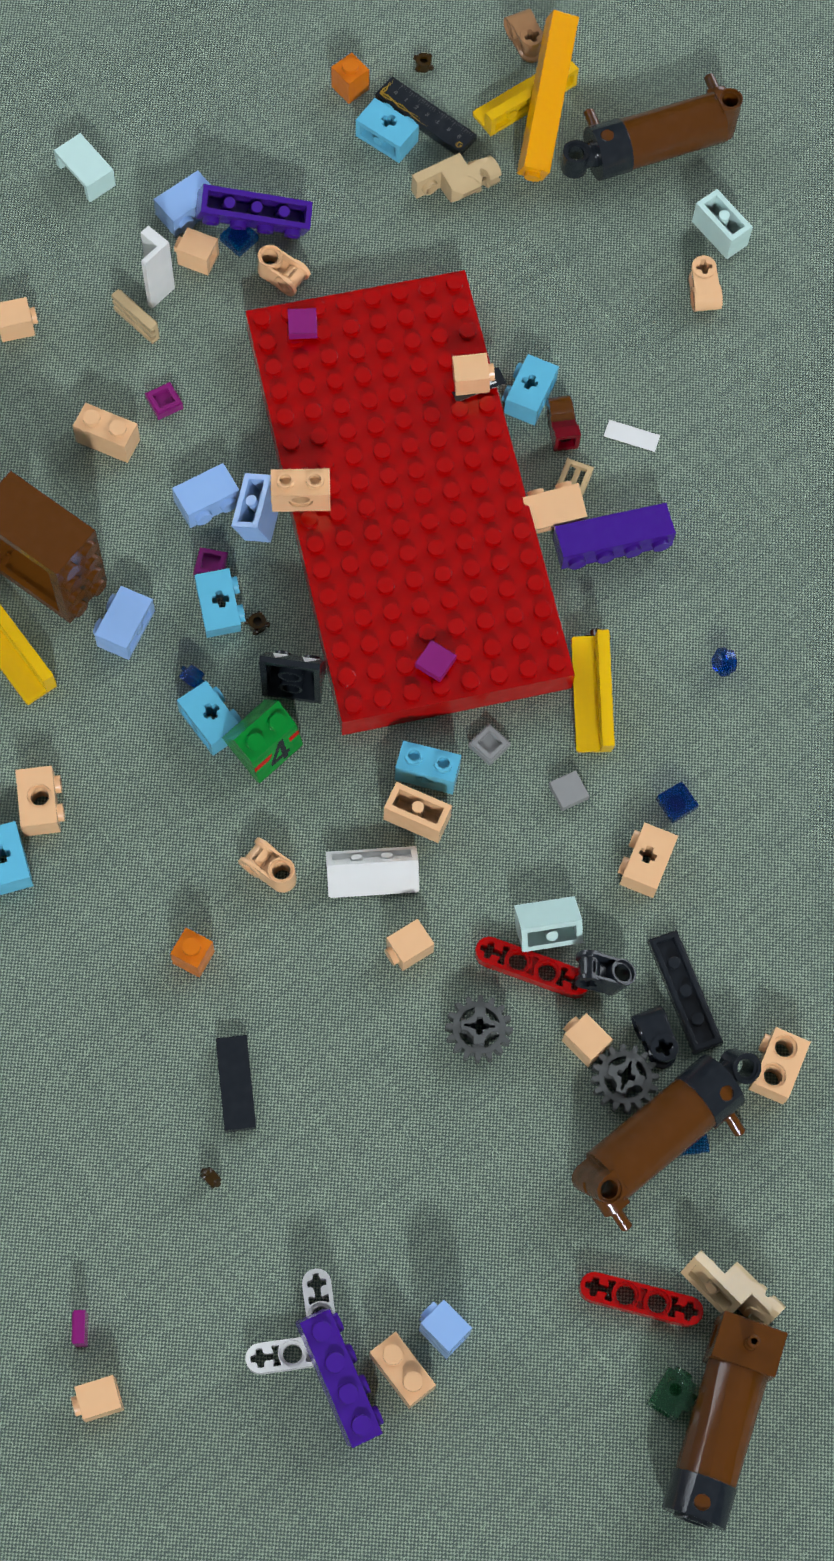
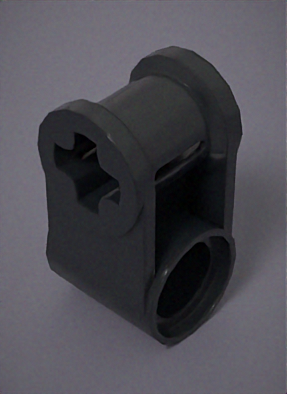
M581 950L576 954V961L579 963L575 985L581 989L615 995L632 984L636 978L634 966L625 959L605 955L596 950Z
M659 1005L631 1016L635 1033L645 1051L649 1053V1061L655 1062V1067L659 1069H666L672 1066L676 1060L679 1047L662 1006ZM662 1047L664 1051L669 1050L668 1056H665L663 1052L657 1053L658 1048Z

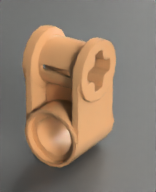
M265 245L258 252L259 276L277 287L287 296H294L297 292L296 288L303 280H307L311 275L310 270L304 263L294 259L275 245ZM272 261L274 264H267L265 262Z
M698 256L692 262L691 272L688 277L693 312L722 309L723 295L721 285L719 284L717 265L709 256Z
M257 837L254 841V847L245 857H241L238 860L239 864L248 873L259 878L277 892L285 893L292 890L297 880L293 862L279 853L267 841ZM281 870H285L290 873L289 876L285 879H277L274 877L275 874Z

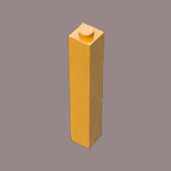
M553 10L545 21L517 169L518 175H522L526 180L532 182L543 181L551 170L579 21L578 16Z

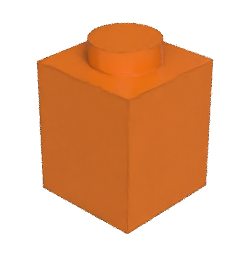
M350 53L331 66V87L350 104L369 90V69L353 53Z
M185 928L170 955L174 965L200 978L215 950L213 941Z

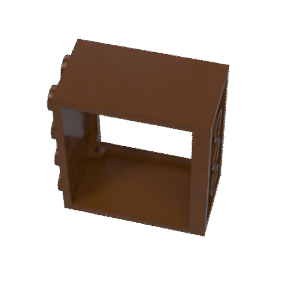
M10 471L0 482V574L64 620L71 623L75 617H80L84 614L88 607V602L94 596L100 595L107 584L96 531Z

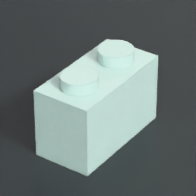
M718 189L696 203L692 222L726 259L748 245L753 228L752 225Z
M575 896L514 905L515 926L522 952L583 943L582 917Z

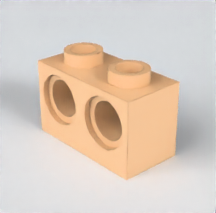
M775 1027L771 1035L765 1033L758 1051L763 1052L760 1059L761 1073L756 1081L750 1084L748 1090L784 1104L791 1094L811 1042L778 1027ZM781 1044L786 1046L789 1050V1056L782 1057L777 1054L775 1045ZM771 1072L775 1074L778 1078V1084H768L764 1079V1073Z

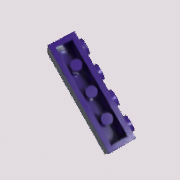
M203 184L197 193L195 219H200L203 224L218 226L219 223L230 224V228L235 230H246V227L256 228L257 232L261 234H273V231L284 233V237L299 239L300 236H304L310 230L313 202Z
M667 503L555 526L552 540L561 569L570 568L576 570L594 562L604 564L622 556L632 558L650 550L655 552L664 551L673 545L676 532Z
M324 1308L296 1321L295 1324L346 1445L354 1448L383 1434L380 1425L384 1424L378 1407L376 1405L371 1407L366 1395L371 1392L364 1375L358 1376L353 1363L357 1362V1357L351 1344L345 1345L340 1332L344 1331V1327L338 1313L332 1314L330 1309Z

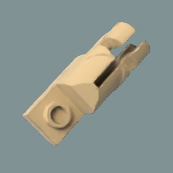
M458 153L413 174L411 191L417 199L424 195H431L441 188L450 202H455L471 194L481 192L482 185L489 188L500 183L501 169L496 160L490 155L467 164L462 155Z
M701 1250L680 1272L720 1313L724 1311L734 1313L738 1309L745 1318L768 1326L786 1308L775 1295L767 1297L765 1294L768 1288L760 1284L738 1262L724 1273Z

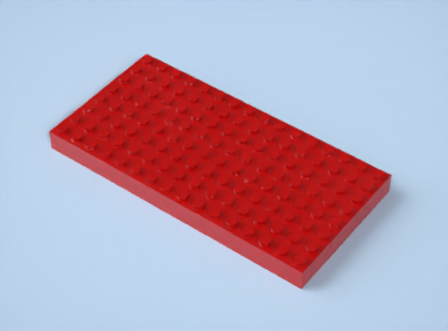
M465 270L245 311L247 332L279 468H330L331 511H292L290 515L324 660H326V669L342 735L572 689L575 673L530 507L523 502V497L527 496L497 387L490 389V392L479 393L457 402L452 392H455L452 356L487 353ZM316 308L317 338L289 339L288 309ZM487 353L488 364H490L489 356ZM431 640L457 655L456 661L441 682L415 667L416 661Z

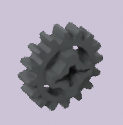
M482 995L478 996L477 1002H473L470 996L466 997L465 1006L459 1002L455 1004L457 1014L454 1012H449L448 1019L453 1023L445 1024V1031L452 1033L447 1037L446 1041L447 1043L456 1044L453 1048L454 1054L460 1051L464 1052V1061L473 1056L475 1064H479L481 1057L485 1056L489 1063L492 1062V1053L498 1056L503 1055L501 1045L509 1047L511 1040L505 1036L512 1035L513 1028L506 1026L511 1022V1016L502 1015L505 1009L504 1005L497 1008L494 1007L495 998H491L488 1003L483 1002ZM474 1011V1014L468 1020L462 1019L464 1015ZM486 1012L491 1014L496 1019V1021H492L486 1015ZM476 1024L482 1025L483 1032L481 1035L476 1034ZM461 1037L467 1038V1040L472 1044V1047L467 1045L461 1039ZM498 1038L492 1045L484 1048V1044L489 1039Z
M621 1044L619 1052H616L611 1046L608 1048V1057L604 1054L598 1056V1061L601 1065L594 1064L592 1067V1071L598 1074L590 1079L591 1084H598L593 1094L594 1096L602 1094L601 1105L604 1106L608 1102L612 1103L613 1112L619 1106L623 1107L625 1114L629 1113L631 1106H634L638 1111L642 1108L641 1101L648 1103L652 1099L648 1093H656L658 1087L652 1084V1082L658 1081L659 1074L651 1072L655 1068L656 1063L646 1062L649 1055L647 1052L641 1056L638 1055V1046H634L631 1052L627 1051L625 1044ZM617 1060H625L624 1063L618 1066L611 1064ZM636 1064L642 1069L644 1076L639 1074ZM629 1068L627 1074L629 1075V1081L621 1090V1076ZM605 1082L610 1083L614 1093L609 1091ZM630 1092H641L635 1097L624 1098Z

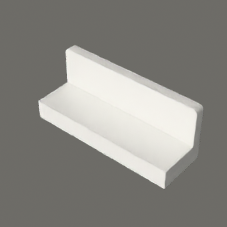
M148 225L141 232L144 253L141 264L148 306L154 308L175 289L169 242Z
M416 846L326 852L328 896L330 898L416 893L420 890Z

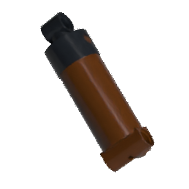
M709 73L704 77L708 87L706 94L621 119L616 118L599 123L594 109L588 108L584 111V116L589 126L585 127L583 131V141L571 140L564 145L561 171L568 178L576 179L584 176L587 169L590 168L594 177L601 181L632 172L633 169L725 143L734 136L743 96L737 89L719 86L714 74Z
M736 1048L726 1050L721 1055L719 1062L709 1055L701 1056L679 1074L675 1081L586 1153L587 1159L573 1171V1186L584 1194L591 1196L604 1217L612 1216L621 1231H628L632 1223L622 1210L630 1203L628 1198L713 1128L716 1129L724 1121L735 1136L739 1137L745 1133L744 1126L735 1114V1111L745 1103V1098L739 1085L742 1083L751 1084L759 1077L761 1073L759 1058L752 1053ZM742 1060V1068L738 1072L737 1067L739 1062Z

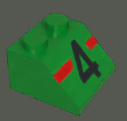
M265 699L222 737L259 784L303 745L294 720L278 700Z

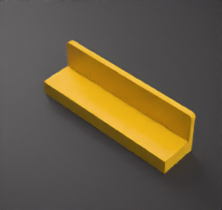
M573 61L570 63L565 92L577 84L579 68ZM535 74L473 111V117L490 137L528 114Z
M0 604V670L23 701L30 705L56 688L57 684L52 672Z
M609 629L597 630L595 636H576L571 639L572 666L575 673L573 682L576 752L578 753L612 752L615 746Z

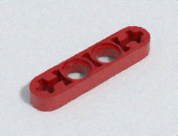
M484 937L476 945L475 958L484 967L569 998H581L588 991L579 987L577 990L571 989L572 984L565 980L562 981L561 986L557 985L561 971L566 972L564 975L565 979L573 981L578 976L577 967L533 951L522 952L521 947L494 937ZM488 945L494 947L493 952L501 956L503 950L508 951L505 955L504 964H499L501 957L491 955L489 959L485 958L484 951L481 948L487 949ZM513 955H521L525 958L527 964L525 968L515 970L510 966L509 959ZM544 965L551 966L555 970V977L548 981L541 979L538 974L539 968Z
M599 1272L587 1273L579 1284L581 1297L592 1304L682 1327L695 1326L703 1316L701 1302L689 1295ZM593 1279L598 1280V1286L606 1289L609 1287L608 1282L614 1283L610 1292V1301L604 1299L607 1295L605 1292L597 1291L595 1296L589 1295L590 1289L585 1287V1283L590 1284ZM620 1287H628L633 1291L634 1300L631 1304L624 1305L617 1300L616 1292ZM659 1295L665 1300V1309L662 1312L655 1313L649 1309L648 1299L650 1296ZM671 1298L677 1300L674 1305L675 1307L684 1308L687 1303L691 1304V1308L696 1312V1316H691L689 1320H685L684 1313L674 1311L673 1317L668 1316L672 1307Z

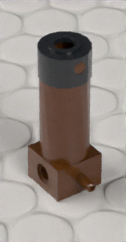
M724 1311L715 1319L702 1361L707 1364L677 1464L673 1468L662 1504V1509L672 1513L674 1517L703 1528L726 1531L737 1493L736 1487L767 1382L776 1376L788 1336L787 1332L728 1311Z

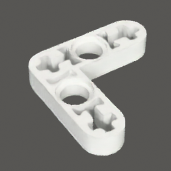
M322 1269L309 1270L302 1280L306 1317L311 1315L317 1308L330 1309L332 1314L335 1313L330 1276ZM313 1276H319L320 1281H326V1285L321 1286L322 1298L328 1296L329 1302L317 1301L311 1305L309 1304L308 1299L315 1300L314 1289L307 1286V1283L313 1281ZM301 1337L254 1344L248 1349L245 1357L250 1371L261 1375L314 1367ZM290 1345H296L302 1350L301 1359L294 1364L286 1362L283 1357L285 1348ZM272 1347H279L278 1358L281 1366H274V1359L265 1361L262 1368H258L255 1362L251 1363V1358L257 1354L256 1351L262 1350L264 1355H274Z

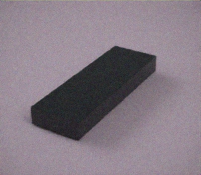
M247 1035L216 1038L225 1133L256 1129Z

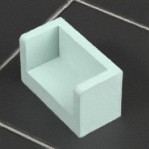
M81 133L54 150L57 166L60 169L66 166L84 186L85 195L89 202H92L116 186L113 169Z

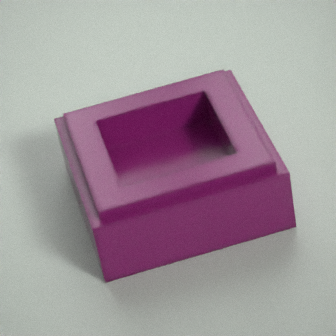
M316 308L288 309L289 339L317 338Z
M171 382L145 393V398L158 420L184 409L183 403Z
M200 547L193 576L226 569L228 553Z
M431 640L416 661L415 667L441 682L456 661L457 655Z
M74 1310L72 1312L71 1342L75 1347H88V1313L86 1310Z

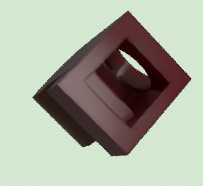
M571 396L547 398L546 409L553 451L579 448L581 432L576 422ZM571 439V440L568 441V442H560V441H559V440Z

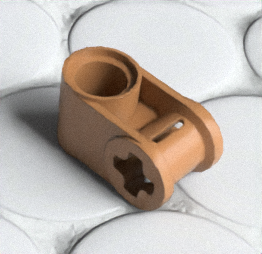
M526 9L505 17L503 21L506 34L513 42L522 60L529 63L537 62L543 31L539 27L532 10Z

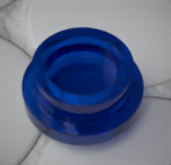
M725 647L718 648L712 657V667L719 676H729L730 673H734L737 669L735 652Z
M192 664L188 668L183 665L180 669L182 671L178 677L187 684L196 688L205 682L202 679L205 674Z

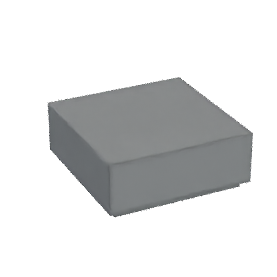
M488 724L469 742L468 747L486 764L491 766L510 747L511 743L491 724Z
M576 770L549 782L548 786L561 811L589 799V794Z

